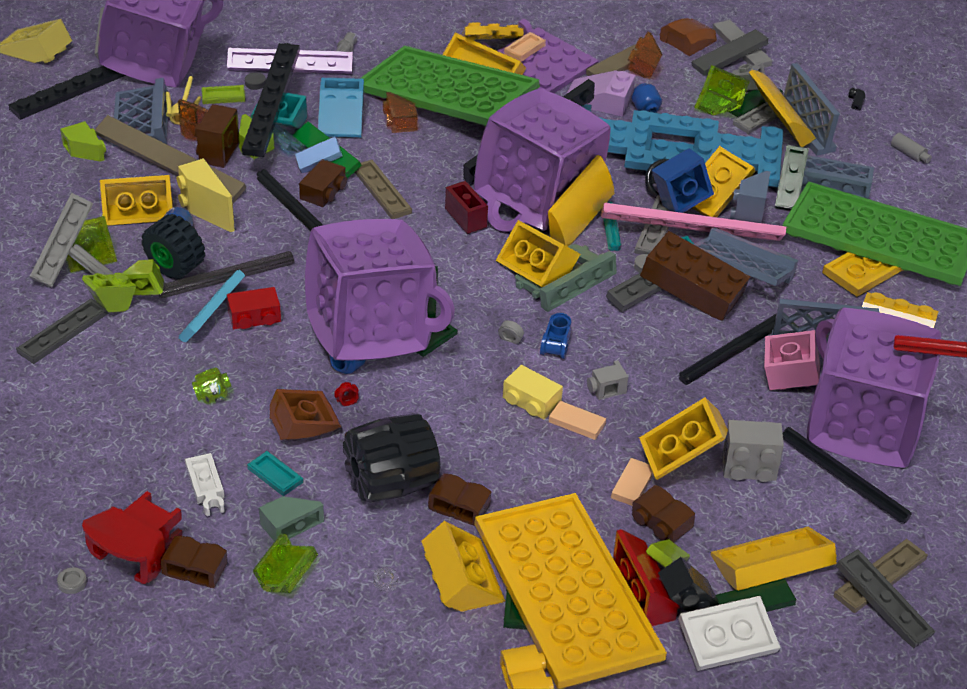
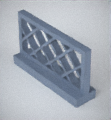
M793 63L791 64L784 97L816 138L807 146L816 156L835 152L837 146L832 140L840 113L799 64Z
M164 77L155 79L154 86L116 92L114 118L123 123L129 122L127 125L133 128L138 126L137 130L143 133L147 130L151 132L147 135L167 144L168 117L166 116V92L168 90ZM121 98H130L126 102L121 100ZM137 101L140 102V103H139L138 105H136V106L133 105V104L136 103ZM147 105L151 106L147 110H143ZM126 109L130 110L126 114L121 113ZM137 113L140 114V115H139L138 117H136L135 119L132 118L135 114H137ZM146 118H149V119H150V120L147 121L146 123H143V122H142V121L145 120Z
M808 155L801 190L805 188L809 181L869 199L874 167Z
M715 227L711 229L707 238L694 244L743 273L774 286L781 282L789 284L793 279L799 261Z
M779 299L774 330L772 329L771 335L803 332L812 327L816 330L817 325L821 321L835 319L833 316L841 308L863 309L879 312V308ZM784 308H792L797 312L788 317L783 310ZM820 311L822 315L812 319L808 313ZM803 317L808 323L798 327L794 321ZM789 325L793 331H783L780 329Z

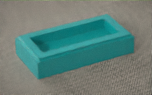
M268 451L247 464L249 471L282 496L287 495L303 483V477Z

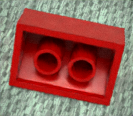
M622 529L617 530L613 559L651 626L675 621L680 606L670 598L658 574L661 571L658 562L646 552L648 549L646 542Z

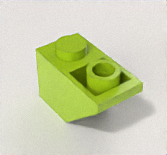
M85 121L60 129L62 144L71 157L99 162L105 160L104 153L106 152V147L103 140L97 138L95 130L90 128Z
M118 272L106 275L100 273L83 275L82 281L89 292L107 312H123L129 309L136 285L128 279L127 275Z

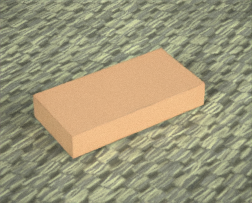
M529 32L504 48V54L522 62L543 48L546 40Z
M560 401L550 414L549 422L595 440L605 426L606 418Z
M631 458L614 487L611 498L632 506L633 501L644 493L653 476L650 464Z

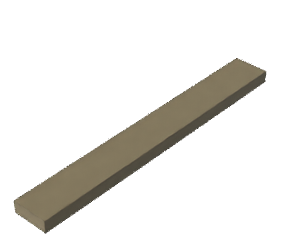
M109 115L94 129L97 136L176 176H179L178 166L197 161V159ZM210 166L232 195V203H234L246 189L245 183Z

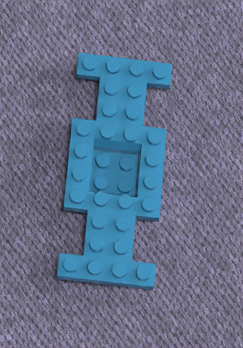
M585 104L582 106L591 112L592 105ZM634 110L632 122L599 117L611 128L608 152L626 154L624 168L647 170L654 162L661 159H671L688 148L704 158L706 163L716 149L721 146L752 165L757 174L771 171L768 186L779 187L783 129L762 126L760 138H754L752 136H736L729 133L720 134L718 133L719 121L709 118L701 119L690 116L670 115L668 113H653L645 110ZM652 132L695 137L694 144L663 139L655 140L652 139Z

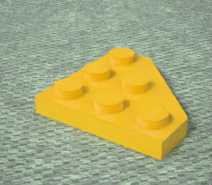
M480 22L468 23L467 27H464L462 31V36L471 40L511 39L524 36L523 28H518V25L500 27V24H487L488 26H481Z

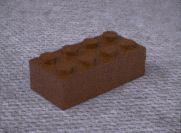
M670 231L664 235L648 254L640 274L646 280L721 321L725 319L742 297L750 279L749 275Z

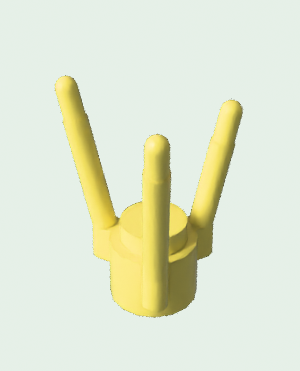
M192 76L188 78L182 102H177L172 106L170 93L166 92V116L170 117L171 122L174 124L183 125L189 122L191 115L201 100V97L198 96L191 108L188 109L186 102L192 85Z

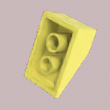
M57 19L17 29L0 42V53L33 63L41 61L48 63L55 59V54L66 50V45L72 39L62 20Z
M204 159L178 166L179 176L176 177L181 192L178 195L180 205L186 207L191 214L229 232L235 231L232 195Z

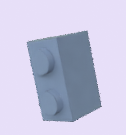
M764 171L741 180L740 189H735L733 202L737 203V206L732 207L730 219L762 223L771 171Z

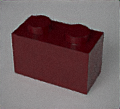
M466 181L445 188V209L467 234L487 227L488 205Z

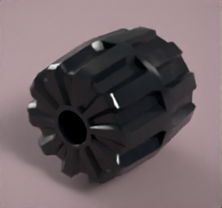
M412 413L381 418L352 428L345 433V441L343 442V453L347 457L344 462L346 472L351 474L350 484L353 489H357L358 497L361 501L376 502L403 497L427 488L438 481L441 467L437 441L429 423L420 414Z

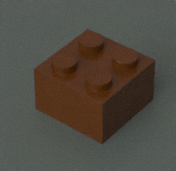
M212 104L209 110L204 113L202 121L196 125L194 136L197 138L196 155L199 156V160L204 159L211 166L221 168L226 166L239 145L238 112L236 108Z

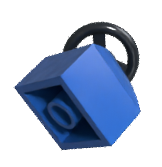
M690 148L671 159H661L649 166L645 174V185L648 192L654 198L660 195L662 205L671 212L683 213L714 195L704 158ZM652 184H656L658 192L655 190Z

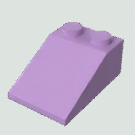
M615 70L577 78L572 82L568 92L590 79L595 83L594 99L588 103L592 105L591 110L623 117L634 92L636 75L626 71Z

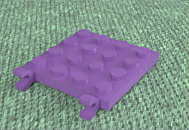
M526 19L518 22V25L523 28L524 35L531 32L546 40L543 48L522 61L526 67L523 75L539 79L540 87L538 89L555 93L572 83L574 79L586 74L587 68L599 63V60L539 27L532 29L531 24ZM513 41V42H511L510 44H508V45L504 46L503 48L499 49L498 52H501V53L504 54V48H506L507 46L511 45V44L514 43L515 41ZM485 42L480 43L490 48Z

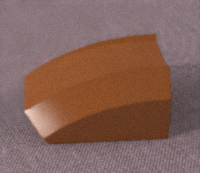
M685 18L661 27L659 40L691 56L716 42L717 38L714 29L697 20Z
M276 389L270 403V419H272L280 440L313 437L342 427L323 391Z

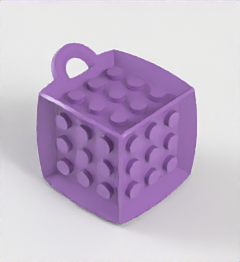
M106 0L99 30V63L121 74L154 84L155 79L164 77L166 86L179 87L193 62L205 25L213 21L220 14L224 4L223 0H208L212 2V9L203 16L202 9L204 2L207 0Z
M543 89L523 94L498 109L489 117L477 155L474 177V191L488 202L487 219L496 230L505 233H511L517 220L543 231L549 229L548 210L596 155L601 156L604 162L606 161L610 140V126L582 106ZM501 203L516 210L519 213L517 217L510 221L503 220L498 213Z
M352 220L322 225L311 230L305 268L307 313L317 338L335 360L383 359L422 351L428 347L432 332H439L452 322L455 313L454 304L448 293L437 286L436 269L433 259L422 239L403 220ZM429 297L434 298L441 307L440 315L434 319L428 318L427 315Z
M841 308L835 319L821 321L816 328V343L824 362L810 409L807 439L821 449L855 460L893 467H908L920 438L927 398L935 378L940 355L894 350V338L896 335L941 339V332L927 325L902 317L854 308ZM830 333V334H829V338H828V342H827V341H826V337H827V334Z

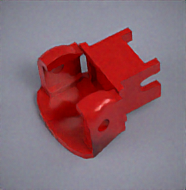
M146 491L125 510L112 506L108 510L83 520L82 530L85 534L88 550L99 560L104 559L108 554H112L124 560L140 562V571L134 575V579L141 584H147L153 581L160 573L161 559L174 536H182V530L179 528L170 534L172 528L182 520L181 509L176 508L171 513L152 503L151 493Z

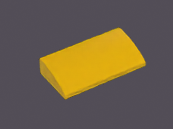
M456 32L442 54L523 75L526 70L521 61Z
M749 71L762 97L800 147H804L816 139L773 81L759 71Z
M596 155L548 210L550 237L567 247L575 241L603 208L604 203H607L615 194L610 172L601 156Z
M809 526L711 552V556L723 577L737 591L837 564L835 543Z

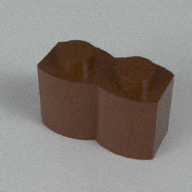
M443 473L429 494L428 508L439 514L453 517L456 520L475 526V517L484 515L490 506L492 492L481 484L467 483L457 475Z
M654 485L633 501L632 516L639 525L645 524L652 529L655 536L660 540L669 539L674 543L694 527L695 513L685 503L674 499L670 493L659 486Z
M174 536L161 559L162 574L167 577L215 588L227 565V550L218 544L199 543L189 536Z

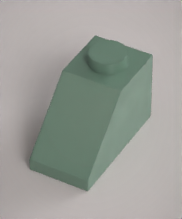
M282 496L259 507L260 525L273 541L279 545L324 522L323 504L320 501Z

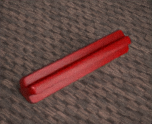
M896 335L894 338V350L967 358V342Z

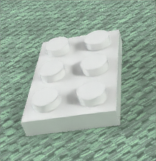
M760 596L682 613L678 618L697 671L776 653L780 649Z

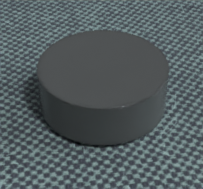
M254 72L245 76V86L252 90L263 88L266 77L263 74Z

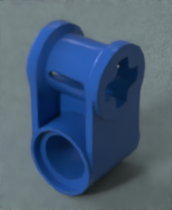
M555 313L550 317L546 332L542 338L540 355L548 353L565 359L571 332L570 316L564 313Z

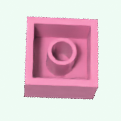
M815 330L765 336L764 367L769 390L808 387L818 384L820 379V358Z

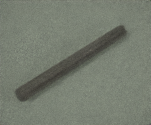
M291 251L167 282L164 283L163 292L158 294V296L166 298L223 283L237 270L242 271L245 274L244 277L292 265L294 257Z

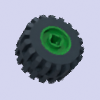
M167 214L147 228L142 234L143 240H141L147 259H154L160 268V273L169 278L179 280L204 261L205 247L196 229L181 216L177 217L175 214Z

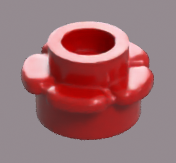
M344 382L336 388L334 397L343 406L353 405L359 398L358 387L350 382Z

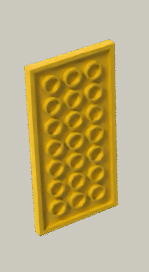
M576 493L475 517V526L539 653L544 654L546 667L557 689L666 660V650Z

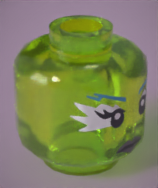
M217 367L197 373L195 381L192 382L198 401L202 400L205 404L227 398V388L232 387L227 372L222 374Z

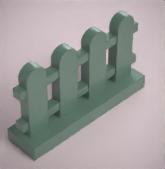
M569 245V248L581 254L577 261L582 264L576 262L570 273L543 288L517 273L515 275L516 288L520 290L522 288L532 293V297L535 299L540 297L541 308L549 312L617 274L616 254L608 251L597 255L589 251V247L586 245Z

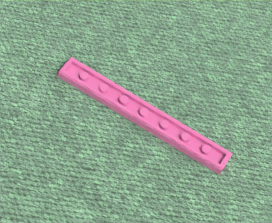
M604 203L601 211V217L606 219L710 232L715 227L735 236L780 241L786 235L785 226Z

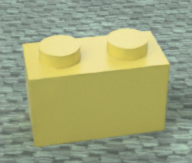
M520 365L504 380L503 398L509 404L517 405L525 409L530 415L538 416L543 420L562 401L563 386L523 365Z

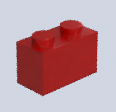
M275 287L227 294V307L233 330L281 322L280 303Z

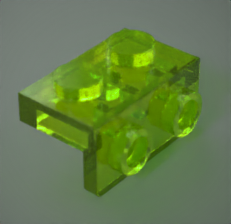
M280 534L255 566L253 573L264 591L291 593L305 572L310 568L318 553L314 546H293L286 534Z

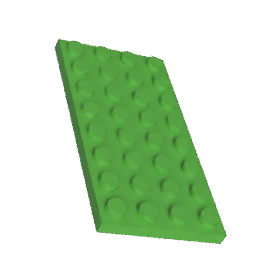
M403 46L360 78L364 79V92L367 94L446 114L450 117H457L468 122L479 123L484 126L487 125L489 117L505 104L540 87L539 79L408 46Z
M809 181L782 225L786 227V233L793 237L808 239L813 243L831 246L836 250L854 253L859 257L877 260L883 264L886 263L900 267L905 271H913L928 278H936L951 285L961 286L967 273V228Z

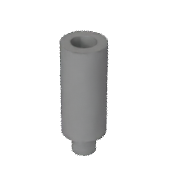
M900 132L893 137L891 146L917 162L922 160L925 163H929L932 156L928 154V149Z

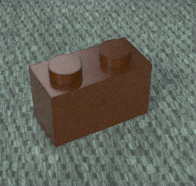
M322 159L299 182L300 200L320 207H324L328 202H332L336 193L340 189L343 190L347 184L345 167Z

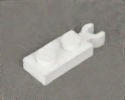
M209 453L185 459L186 469L197 503H203L204 514L210 516V508L214 506L218 507L221 513H224V500L222 499L224 498V490L212 454Z

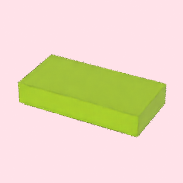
M244 85L202 87L203 104L245 102Z
M669 539L651 543L646 551L649 556L664 567H667L680 557L686 561L690 557L688 553Z

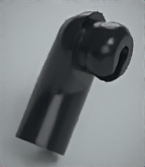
M850 88L848 97L854 99L851 105L852 109L861 110L866 96L862 89Z

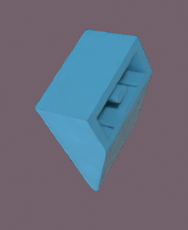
M321 78L318 129L329 137H361L364 79Z

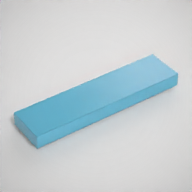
M237 270L179 335L181 341L186 343L225 300L227 294H230L244 278L245 274L242 271Z

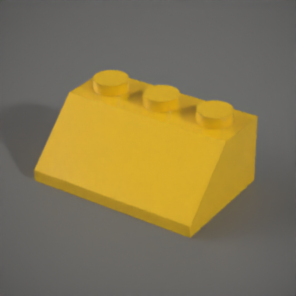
M170 175L100 180L104 226L157 222L164 217L168 210L173 208Z
M517 220L495 261L543 288L570 273L581 254Z
M867 292L862 307L879 308L880 313L909 319L932 328L935 326L939 312L933 310L930 306L910 304L904 299H891L877 292Z
M704 397L645 433L639 439L654 477L658 480L725 440L728 429L720 411Z
M443 521L421 541L425 550L424 556L433 572L432 578L437 583L440 599L446 607H452L462 612L505 602L480 538Z

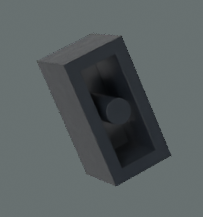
M682 557L658 572L670 598L685 611L691 612L720 605L708 579Z

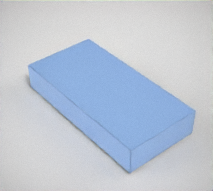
M333 137L296 153L295 156L300 171L306 173L311 171L322 159L331 162L342 157V153L336 137Z

